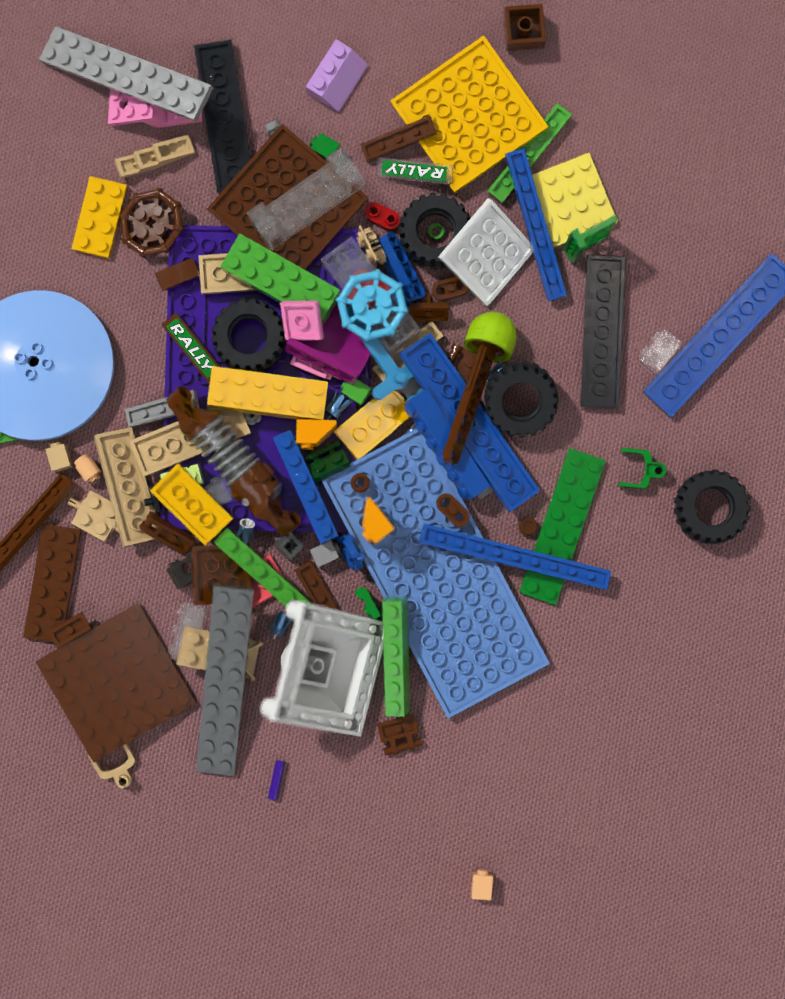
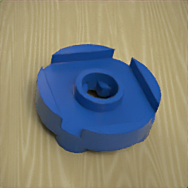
M344 534L338 537L337 543L338 545L342 544L343 549L340 551L351 569L354 568V572L361 570L364 566L363 561L365 557L361 550L357 551L353 536L351 534Z

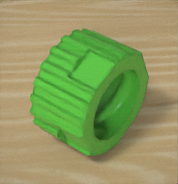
M439 223L431 224L428 228L429 237L433 240L443 238L445 233L443 226ZM436 227L441 231L438 236L432 234V230Z

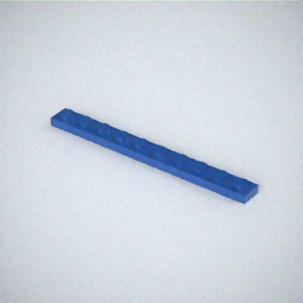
M428 524L423 525L419 541L422 544L607 590L611 575L610 570Z

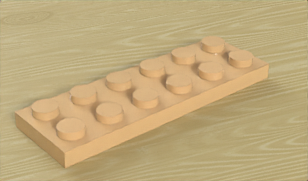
M207 409L218 410L222 418H225L223 424L217 430L226 425H231L224 438L232 432H237L234 440L251 434L242 412ZM178 421L129 441L143 477L198 456L209 446L207 443L199 450L196 449V445L203 437L195 443H190L186 436L181 433Z
M132 427L94 435L123 547L155 540V538L144 533L139 528L142 521H146V516L149 512H154L153 505H144V499L151 497L146 478L142 475L129 442L135 439Z

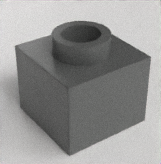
M292 533L287 536L282 535L273 545L289 560H292L304 547Z

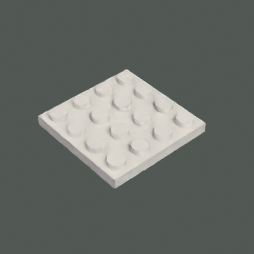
M488 198L438 258L483 305L488 306L530 257L533 250L529 240L501 209Z

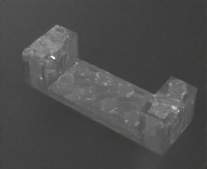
M342 147L326 157L327 164L276 200L267 206L261 202L246 213L250 223L270 251L365 186L363 175Z
M352 237L320 259L323 268L332 280L335 279L342 290L352 274L355 276L376 271ZM374 279L359 283L361 287L374 285ZM379 280L378 286L388 292L390 287ZM355 286L348 295V298L353 300L358 292ZM395 294L391 295L392 306H398ZM376 301L367 303L369 310L377 309ZM391 312L386 321L391 324L397 313ZM406 313L393 336L380 337L378 340L391 356L420 335L421 329L410 314ZM383 324L371 326L372 331L385 328Z

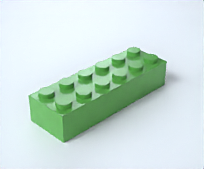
M242 234L238 235L220 266L223 272L278 303L282 301L319 300L322 327L337 304L336 297H339L341 294L340 289Z

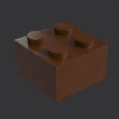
M543 4L505 7L503 16L506 51L544 49L546 37Z

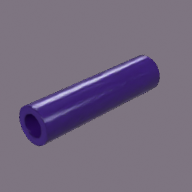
M276 760L268 799L277 800L285 761Z

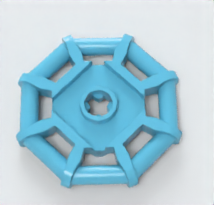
M380 269L349 276L350 279L339 297H336L342 320L341 326L357 334L367 342L375 338L388 335L393 336L405 314L409 311L406 306L402 283H398L380 272ZM374 279V285L361 287L359 283ZM379 280L390 286L391 289L387 292L379 287ZM355 286L358 292L353 300L348 299V295ZM396 294L398 306H392L391 295ZM376 301L377 309L369 310L367 303ZM346 305H352L354 316L349 318ZM391 312H396V316L391 324L386 321ZM356 320L362 322L363 324L367 325L366 329L363 330L359 326L355 325L354 322ZM376 324H383L385 327L384 329L371 331V326Z

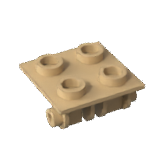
M359 225L357 242L360 248L364 247L367 263L369 265L372 264L375 269L378 262L380 265L387 262L385 259L387 256L383 249H380L381 245L371 248L379 243V240H376L377 237L374 230H371L370 227L363 230L361 225Z

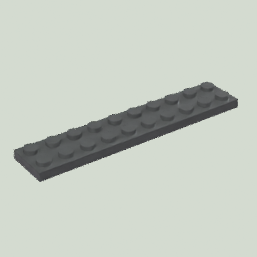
M214 585L196 771L235 775L254 589Z

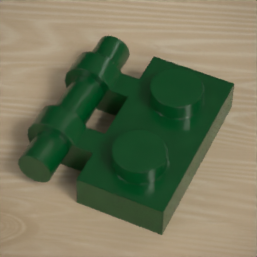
M338 440L332 443L329 441L325 443V446L317 450L313 449L309 454L303 456L306 463L314 460V463L309 464L308 467L316 483L351 467L343 449L335 452V449L341 447ZM328 452L330 453V455H328V456H326V457H324V458H322V459H319L320 456H322V455H324V454H326V453H328Z

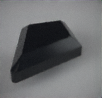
M147 480L151 498L144 499V505H153V510L158 512L162 508V503L150 491L155 486L154 483Z

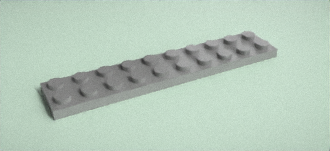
M56 26L39 58L44 64L194 122H197L213 90L210 84Z

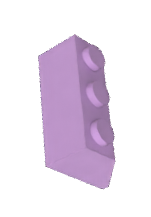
M335 39L306 85V92L339 113L367 69L368 64L354 50Z

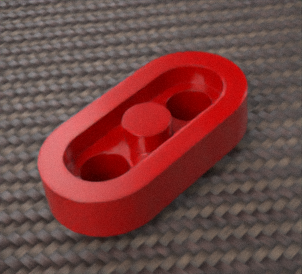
M371 202L365 207V217L368 221L389 231L396 230L399 227L400 216L397 212L376 202ZM372 209H376L378 212L376 214H371L370 211ZM393 217L395 220L390 223L387 219Z

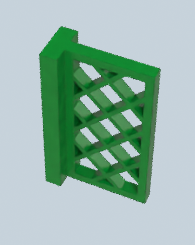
M616 215L582 234L578 228L570 232L563 250L572 265L580 260L584 250L609 237L618 221Z

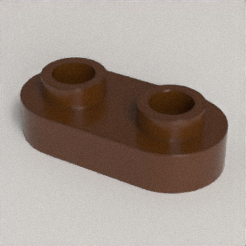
M456 276L437 281L432 287V295L435 299L444 301L463 296L469 289ZM462 284L463 289L458 290L456 285ZM438 289H444L445 293L439 294Z
M444 493L437 498V509L453 525L461 527L468 523V511L451 494ZM443 500L449 501L448 507L442 505ZM456 514H462L463 518L461 521L456 519Z

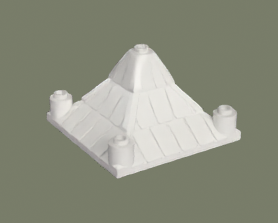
M298 600L291 601L287 606L286 613L288 618L295 620V627L290 643L281 655L282 677L276 698H267L263 701L261 705L263 716L276 722L361 737L384 648L383 622Z

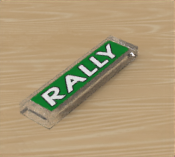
M379 157L377 177L451 185L454 166Z

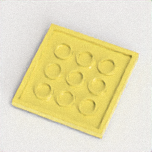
M590 153L532 175L553 249L564 245L571 231L578 228L582 234L615 215Z

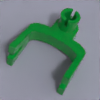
M621 448V453L643 455L645 473L640 484L619 482L618 487L645 489L649 485L650 478L659 479L665 476L666 466L663 463L652 462L651 454L648 450ZM655 469H662V473L656 474Z

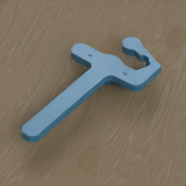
M349 305L347 311L350 318L354 316L352 305ZM358 320L354 322L355 325L363 330L366 329L367 325ZM358 336L386 375V379L373 388V398L381 400L394 390L404 388L408 380L413 377L407 366L399 368L378 338L367 342ZM419 389L416 395L421 393L423 390ZM412 395V396L408 397V398H407V401L410 400L411 398H413V397L416 396V395Z

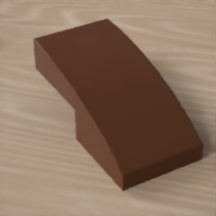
M193 258L165 268L155 273V276L163 292L178 287L181 283L199 278L200 274Z

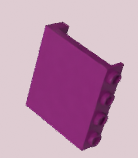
M338 303L323 326L324 338L322 340H295L290 337L285 352L352 385H355L371 356L358 335L341 326L342 320ZM383 324L371 326L372 331L385 328Z

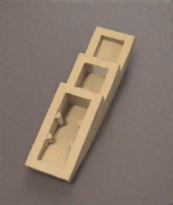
M189 135L155 143L152 147L134 151L132 155L115 159L114 163L120 179L172 163L194 154L195 151Z

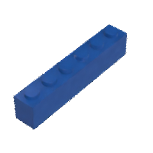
M428 388L403 404L405 412L409 417H412L416 429L426 439L427 446L435 453L438 463L446 470L447 477L455 484L461 498L468 501L490 487L465 446L462 447L463 452L457 464H447L443 461V450L446 441H448L452 426Z
M291 430L273 437L320 544L339 537Z

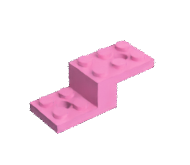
M110 89L109 125L117 126L143 122L155 128L202 122V112L197 122H194ZM128 100V105L124 108V104Z

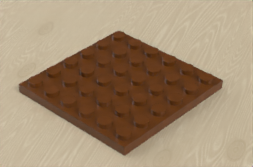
M282 124L209 205L207 210L235 235L242 234L302 269L307 270L369 198Z
M138 603L35 661L93 763L195 704L193 697Z

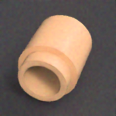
M87 454L82 455L74 462L76 470L86 483H94L100 479L102 471Z

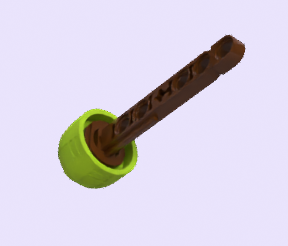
M486 312L479 315L472 321L467 331L464 346L468 351L476 354L457 409L448 441H446L443 450V461L447 464H457L461 458L462 447L466 443L493 361L500 362L502 360V362H507L512 357L517 338L516 328L513 322L502 313Z

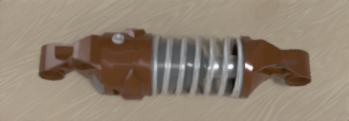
M179 386L167 397L166 402L178 418L181 433L186 436L190 443H195L203 437L196 445V449L199 450L207 443L209 444L202 453L203 457L215 450L213 456L208 460V464L213 462L217 464L214 467V471L219 470L222 473L220 478L226 477L228 480L227 485L232 490L231 495L238 502H242L250 512H253L255 517L269 522L280 534L284 536L289 535L301 525V518L294 511L282 509V483L274 475L275 471L267 462L263 463L260 458L255 459L256 454H250L249 446H241L243 439L234 440L237 432H232L224 438L231 425H226L217 430L225 420V418H222L221 413L218 410H204L193 407L191 392L185 386Z

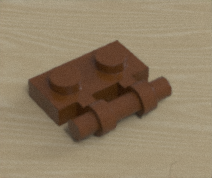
M414 714L377 723L381 742H390L389 747L383 748L385 756L389 754L397 755L399 754L398 752L408 749L410 751L416 750V747L422 746L421 738L415 740L412 738L413 734L419 733ZM407 738V742L396 745L395 739Z

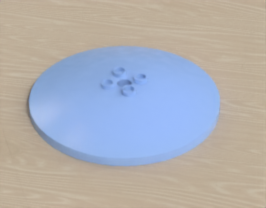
M40 290L26 291L1 300L0 432L20 440L45 441L60 438L79 429L101 408L113 381L114 352L104 326L97 316L84 304L61 293ZM33 357L39 358L38 365L30 366V360Z

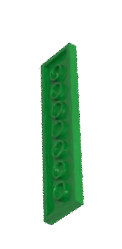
M571 448L568 449L533 551L571 561L606 460ZM526 570L519 593L556 605L564 579Z

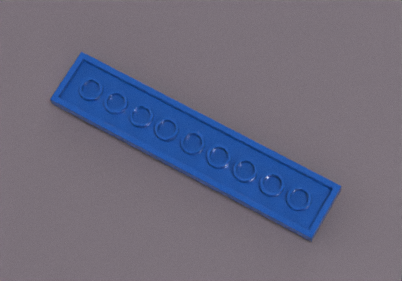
M771 253L643 391L670 418L785 296V264Z
M429 333L398 355L423 391L428 388L452 426L466 383L432 334ZM479 403L464 446L506 510L511 512L538 493L540 489L499 430L492 424L491 419Z

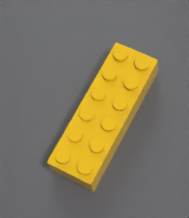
M212 366L207 408L295 420H323L328 382Z

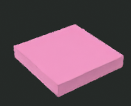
M319 300L282 301L280 303L285 340H289L290 337L295 340H322L324 338Z

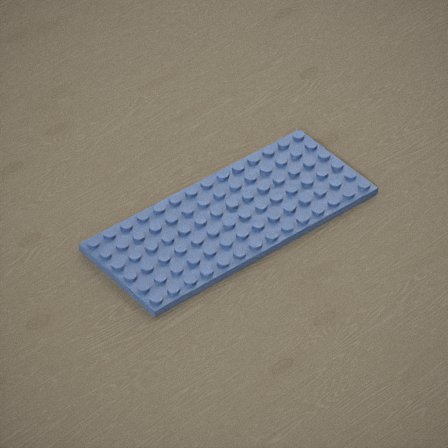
M415 429L350 463L351 467L322 480L349 534L353 536L357 549L362 551L365 557L364 562L384 600L388 597H408L409 647L447 718L460 713L550 664L496 562L419 543L424 524L483 538L463 499L458 494L455 484L447 477L446 470L438 463L435 453L427 446L426 439L422 433ZM357 473L365 474L370 480L369 488L365 492L359 493L351 488V478ZM358 479L356 481L357 486L361 487L363 486L364 482L363 480ZM444 493L451 494L468 511L469 521L466 525L461 527L453 525L437 509L436 500L440 495ZM369 497L394 528L375 544L372 541L368 543L362 536L364 532L362 523L365 501ZM443 500L442 505L448 507L449 501ZM456 514V519L461 521L463 518L462 514Z

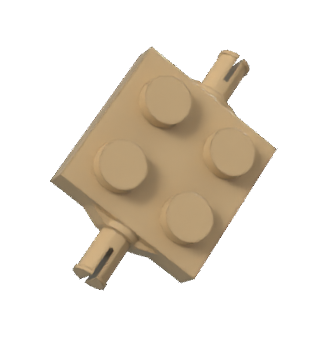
M90 490L82 502L72 497L68 501V505L77 509L76 515L71 522L74 526L103 542H106L112 532H119L112 504L108 499Z

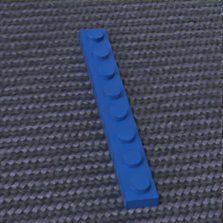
M525 149L508 152L505 154L546 299L551 301L565 297L567 294Z

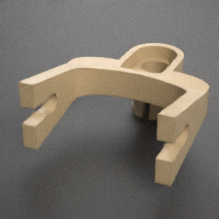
M128 743L123 745V748L129 758L122 765L111 770H102L99 762L93 763L88 754L101 779L113 777L120 788L130 785L132 777L128 769L134 764L135 757ZM120 778L126 779V783L120 782Z

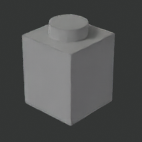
M331 540L310 550L318 568L339 559L338 554L341 553L337 542L333 544Z

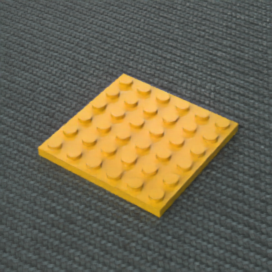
M484 35L390 101L406 125L429 115L432 117L437 135L422 140L419 144L435 166L447 167L446 182L454 194L506 158V153L520 149L549 129V126Z

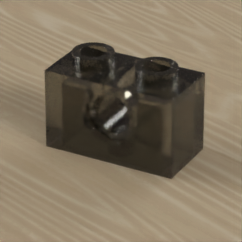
M191 551L186 554L187 558L181 561L179 559L169 563L170 567L166 569L177 590L193 582L192 573L187 574L184 571V566L187 563L192 564Z

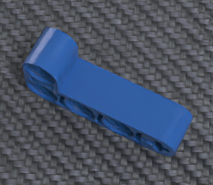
M388 232L378 239L379 243L374 245V247L382 246L380 249H383L387 256L385 258L387 262L383 263L390 278L398 283H402L404 298L408 307L410 303H415L423 298L425 290L398 237L393 232ZM396 294L391 295L392 306H398Z

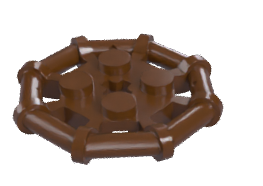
M162 188L134 193L133 198L124 211L119 214L122 243L127 244L140 254L142 258L164 252L166 254L169 253L170 248L185 229L182 224L181 203L166 194ZM154 198V203L145 205L143 200ZM162 200L170 205L168 209H164L161 206ZM138 204L140 208L134 212V217L130 216V214ZM173 213L175 225L171 223V214ZM151 219L156 221L152 228L148 225ZM128 221L133 222L134 232L132 233L129 232ZM170 230H173L169 238L165 241L164 239L166 238V233L170 232ZM137 237L144 241L142 246L134 241ZM151 243H160V246L150 247Z

